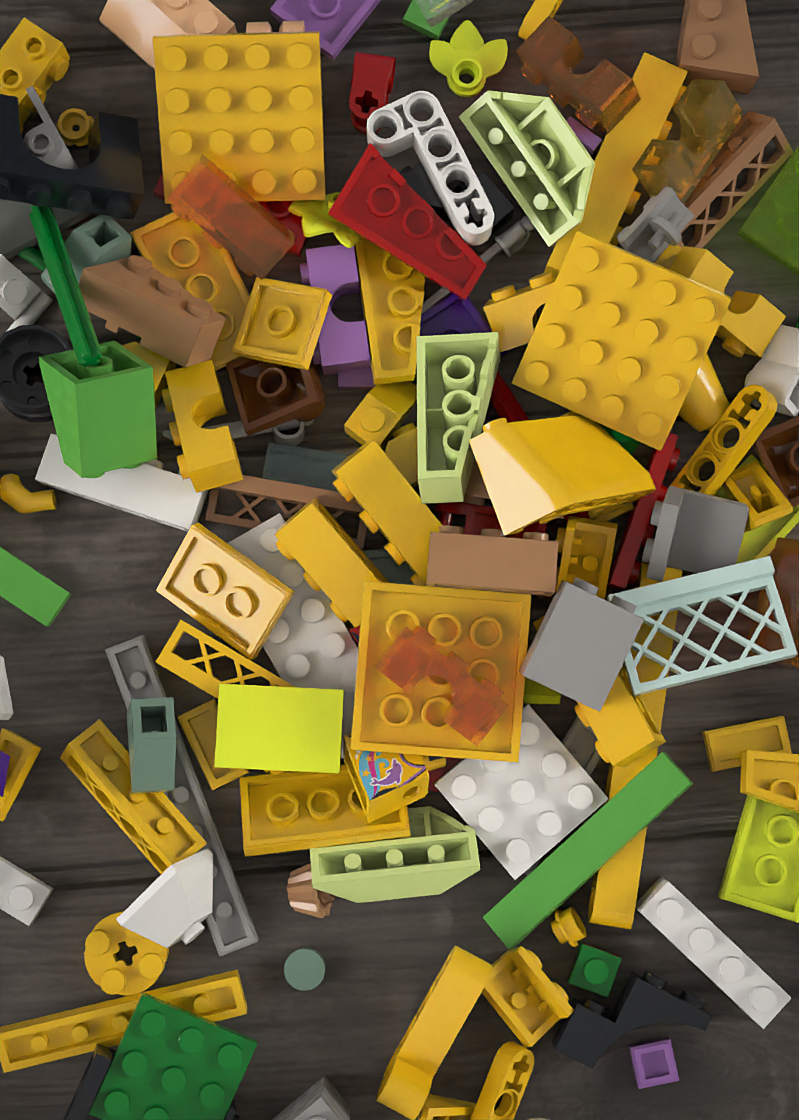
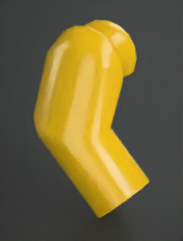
M6 474L1 477L0 498L17 512L26 514L57 508L53 489L30 492L22 485L18 475Z

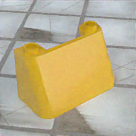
M573 411L555 418L507 423L506 418L496 419L483 425V433L469 440L504 536L523 531L524 527L538 520L540 524H543L561 515L588 511L590 519L598 518L645 497L656 490L650 473L598 422Z

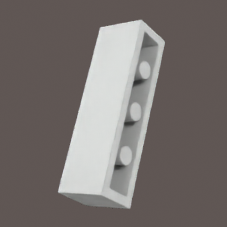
M52 433L50 434L35 480L43 485L187 532L192 524L198 523L209 490L196 493L190 478L183 480L180 470L178 474L162 470L164 463L158 460L143 462L140 467L134 469L120 468L108 471L99 478H81L64 463L58 437Z
M660 876L636 902L635 909L763 1029L791 1000V997L666 879Z

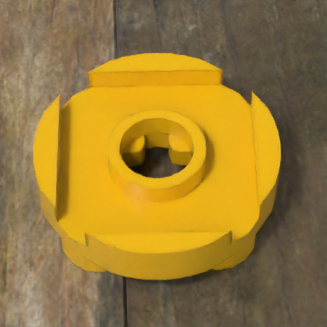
M123 910L112 913L97 923L86 938L84 959L89 975L104 992L111 995L128 996L145 991L157 981L165 968L169 947L166 948L121 926L116 919L125 911ZM125 941L128 947L135 945L138 953L132 956L133 963L126 964L124 959L118 960L116 953L120 950V942Z

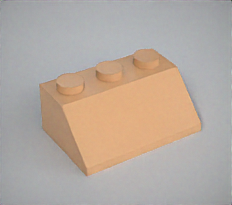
M108 0L99 18L104 26L154 70L152 39L154 35L237 33L235 23L209 0Z

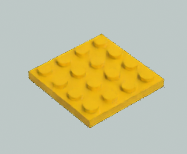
M320 31L154 35L152 37L165 204L326 200Z
M578 230L512 384L661 451L732 297Z
M364 581L350 749L519 763L525 676L519 672V669L527 654L531 595Z

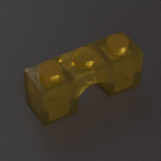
M693 79L673 108L681 124L680 140L652 139L633 167V172L650 198L652 196L657 197L666 186L673 188L677 197L684 205L744 115L724 80Z

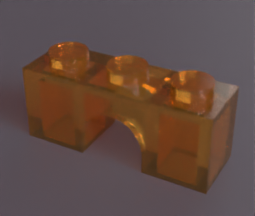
M550 16L516 50L523 64V67L520 69L523 75L536 86L541 82L548 87L549 95L560 106L565 107L569 104L576 109V116L590 129H593L596 125L608 135L641 100L633 79L605 58L590 72L573 74L575 67L585 58L584 52L577 37Z
M417 625L413 631L404 626L373 667L408 694L424 677L438 675L445 679L450 686L452 697L448 708L440 719L472 744L478 746L509 706L500 699L505 692L485 677L480 683L466 673L471 666L452 651L445 657L433 647L437 640Z

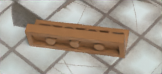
M748 111L673 189L683 205L694 214L692 220L680 232L681 234L690 224H696L694 237L686 245L687 247L703 248L794 153L774 117ZM772 139L777 151L767 162H762L764 147ZM744 168H749L747 183L741 189H735L737 175ZM717 196H722L720 211L714 217H708L710 203ZM682 241L677 244L681 248L685 246Z
M243 475L244 480L211 489L205 520L253 529L263 522L259 520L252 509L263 501H276L284 512L282 517L285 521L315 496L328 511L336 512L332 515L335 520L343 514L358 516L363 509L354 498L347 502L336 491ZM220 491L237 494L245 506L233 516L216 514ZM243 495L255 497L257 499L252 503L248 504ZM283 503L294 504L297 506L288 511L286 507L283 505ZM249 512L255 521L240 517ZM360 519L357 539H352L361 549H364L367 527Z

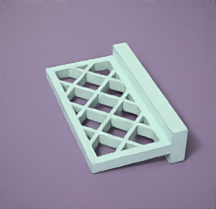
M770 556L608 595V602H611L615 595L636 605L634 614L644 618L643 623L653 628L643 646L635 641L633 642L631 648L638 652L636 658L633 660L631 650H629L624 661L633 696L796 657L798 653L773 578L775 570ZM762 589L766 590L770 606L764 616L742 604L748 593ZM741 595L738 602L730 598L733 596ZM719 600L733 608L724 626L702 614L709 602ZM701 604L698 611H695L694 609L690 608L692 606ZM679 610L693 618L683 636L662 625L668 612ZM737 611L760 623L750 641L728 629ZM771 612H773L776 623L768 619ZM661 614L657 621L650 618L651 616ZM697 621L719 633L710 650L687 639ZM763 626L780 634L784 649L769 652L754 643ZM657 631L679 642L669 661L647 649ZM723 636L745 647L739 660L728 662L714 654ZM683 645L705 657L698 670L688 672L673 664ZM750 650H751L752 652L758 654V655H755V656H751V657H747V658H746V656H747V654H748V652H749ZM643 655L665 667L657 680L640 684L636 666ZM709 660H711L712 662L718 664V665L706 667V665H707V663H708ZM669 670L677 674L665 677Z

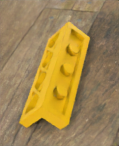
M180 620L156 660V663L217 699L219 684L240 682V685H246L245 680L260 676L270 682V686L295 687L183 620ZM184 632L199 640L203 657L186 660L173 652ZM206 644L219 652L208 655ZM223 656L233 659L238 677L222 681L213 676L210 660ZM204 662L206 671L196 666L195 664ZM241 665L255 673L243 676Z
M100 719L67 745L60 756L62 761L161 875L172 864L196 854L207 844L163 792L132 793L129 752Z

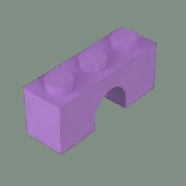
M341 244L306 249L307 263L300 264L302 285L327 289L332 294L313 353L314 365L322 364L324 376L338 374L340 371L371 367L365 320L344 322L336 318L331 311L334 303L340 297L360 293L354 246L347 248Z

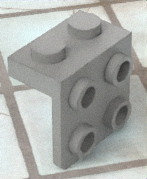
M669 486L664 501L656 500L650 524L658 527L655 539L647 538L642 562L649 563L646 578L662 582L667 566L701 573L736 564L749 514V507L745 503Z

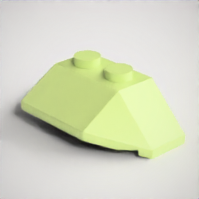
M488 90L459 116L548 247L553 246L582 222L595 162L550 97Z
M431 806L407 808L411 834L409 837L311 848L312 886L314 889L356 903L441 894L480 870L475 829L468 825L464 826L453 817Z

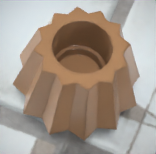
M311 863L290 872L287 885L290 907H293L294 911L318 918L329 916L330 907L333 906V900H335L336 896L313 888Z

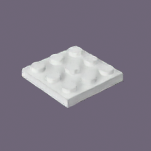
M529 704L523 707L519 763L463 758L434 783L465 822L475 829L476 835L514 880L609 799Z

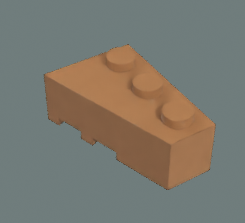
M685 0L675 66L688 71L683 83L750 94L759 78L745 0Z
M134 255L83 268L78 285L87 311L106 320V329L117 333L121 327L141 337L139 345L185 368L211 359L226 318L214 311L210 303L193 296L182 288V284L179 281L165 276L155 269L148 259Z
M439 526V532H430L426 586L536 595V599L548 600L555 593L558 541H548V534L538 532L523 533V539L507 538L506 535L504 536L503 531L498 529H482L481 535L464 534L463 527Z

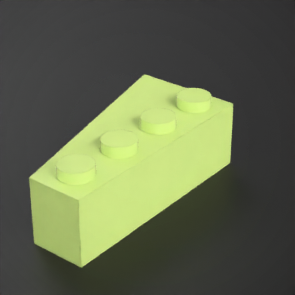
M499 332L416 336L418 484L422 504L464 502L475 459L469 440L480 435L482 432V426L485 421L500 363Z

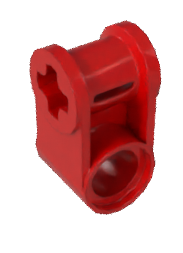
M362 52L355 53L349 108L351 111V123L360 133L367 134V121L370 115L377 109L388 105L389 95L393 89L396 57ZM366 107H371L369 113H364Z

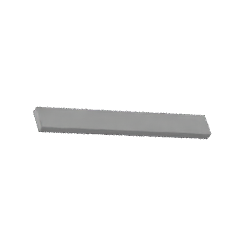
M145 635L105 649L127 710L131 699L168 697ZM175 717L174 791H165L163 793L207 842L198 852L208 848L213 854L212 913L206 918V922L218 954L223 956L259 941Z

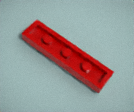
M669 433L661 451L655 448L652 450L646 470L650 473L656 490L634 502V508L630 513L608 577L607 587L622 591L626 589L627 583L634 585L641 568V562L636 561L640 546L645 547L647 538L652 536L655 525H651L649 520L656 500L664 501L668 487L662 485L667 470L673 472L681 449L675 447L678 436Z

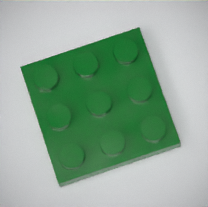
M142 992L89 1110V1114L102 1120H224L255 1051L257 1041Z

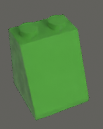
M116 341L99 344L102 357L100 358V363L96 366H81L78 363L74 349L39 357V365L63 461L81 478H99L108 471L120 468L134 469L140 467L143 462L157 459L153 367Z

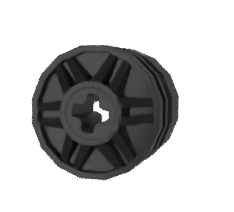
M21 325L5 332L0 337V401L15 417L31 423L53 420L44 383L36 381L32 386L28 377L31 374L38 376L41 373L39 365L40 356L70 350L68 343L54 330L40 325Z

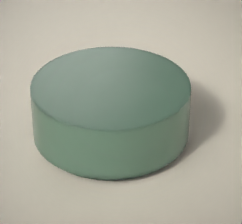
M300 947L292 951L284 965V975L287 982L293 988L301 991L317 987L323 980L326 970L323 956L317 950L310 947Z

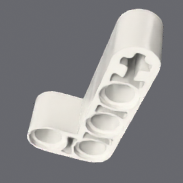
M417 91L374 111L367 121L368 145L371 143L380 152L382 157L393 156L413 146L456 233L467 245L476 246L487 241L493 227V208L438 99L428 91ZM425 110L432 117L427 121L421 122L415 120L411 115L415 111ZM381 127H389L395 131V134L391 138L383 139L378 137L375 132ZM435 145H443L450 152L444 157H435L429 152V149ZM460 180L468 188L464 192L453 193L446 185L451 181ZM470 204V212L476 222L482 220V226L479 228L474 223L468 224L469 210L467 206Z

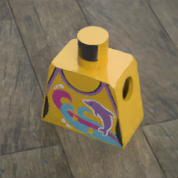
M351 734L343 736V759L368 823L425 797L428 794V771L446 766V758L440 756L351 750Z

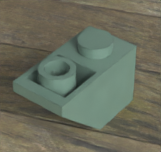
M100 214L73 230L64 243L78 284L83 268L128 258L131 255L132 237L111 216ZM46 268L41 274V280L55 293Z
M173 697L131 699L126 715L132 793L174 791L176 761Z

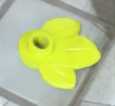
M465 20L455 30L450 43L440 40L431 41L429 57L434 69L447 77L448 86L456 95L472 97L482 91L487 78L501 72L506 62L508 46L505 39H496L484 44V40L471 21ZM463 74H470L474 80L471 83L465 84L460 81L459 77Z
M340 192L327 194L326 200H295L289 206V212L303 217L302 230L305 237L333 232L340 243L347 248L355 246L362 237L327 215Z

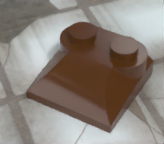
M244 357L226 364L244 431L247 435L294 419L300 422L314 420L324 409L325 394L316 365L313 362V357L308 370Z
M799 416L763 431L753 444L768 476L791 503L792 507L799 505Z

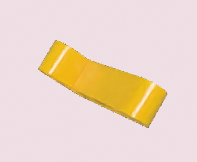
M456 945L453 947L384 1072L375 1101L410 1120L417 1118L427 1099L436 1071L489 979L493 968L492 964Z

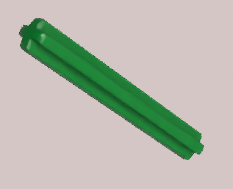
M32 205L29 217L78 363L83 367L89 365L96 366L100 363L102 351L53 209L48 206Z

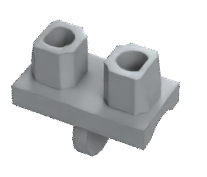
M666 186L657 197L652 196L643 206L644 211L631 226H626L617 236L618 242L626 251L651 262H654L669 244L676 246L682 240L680 232L694 217V214L679 200L673 188Z

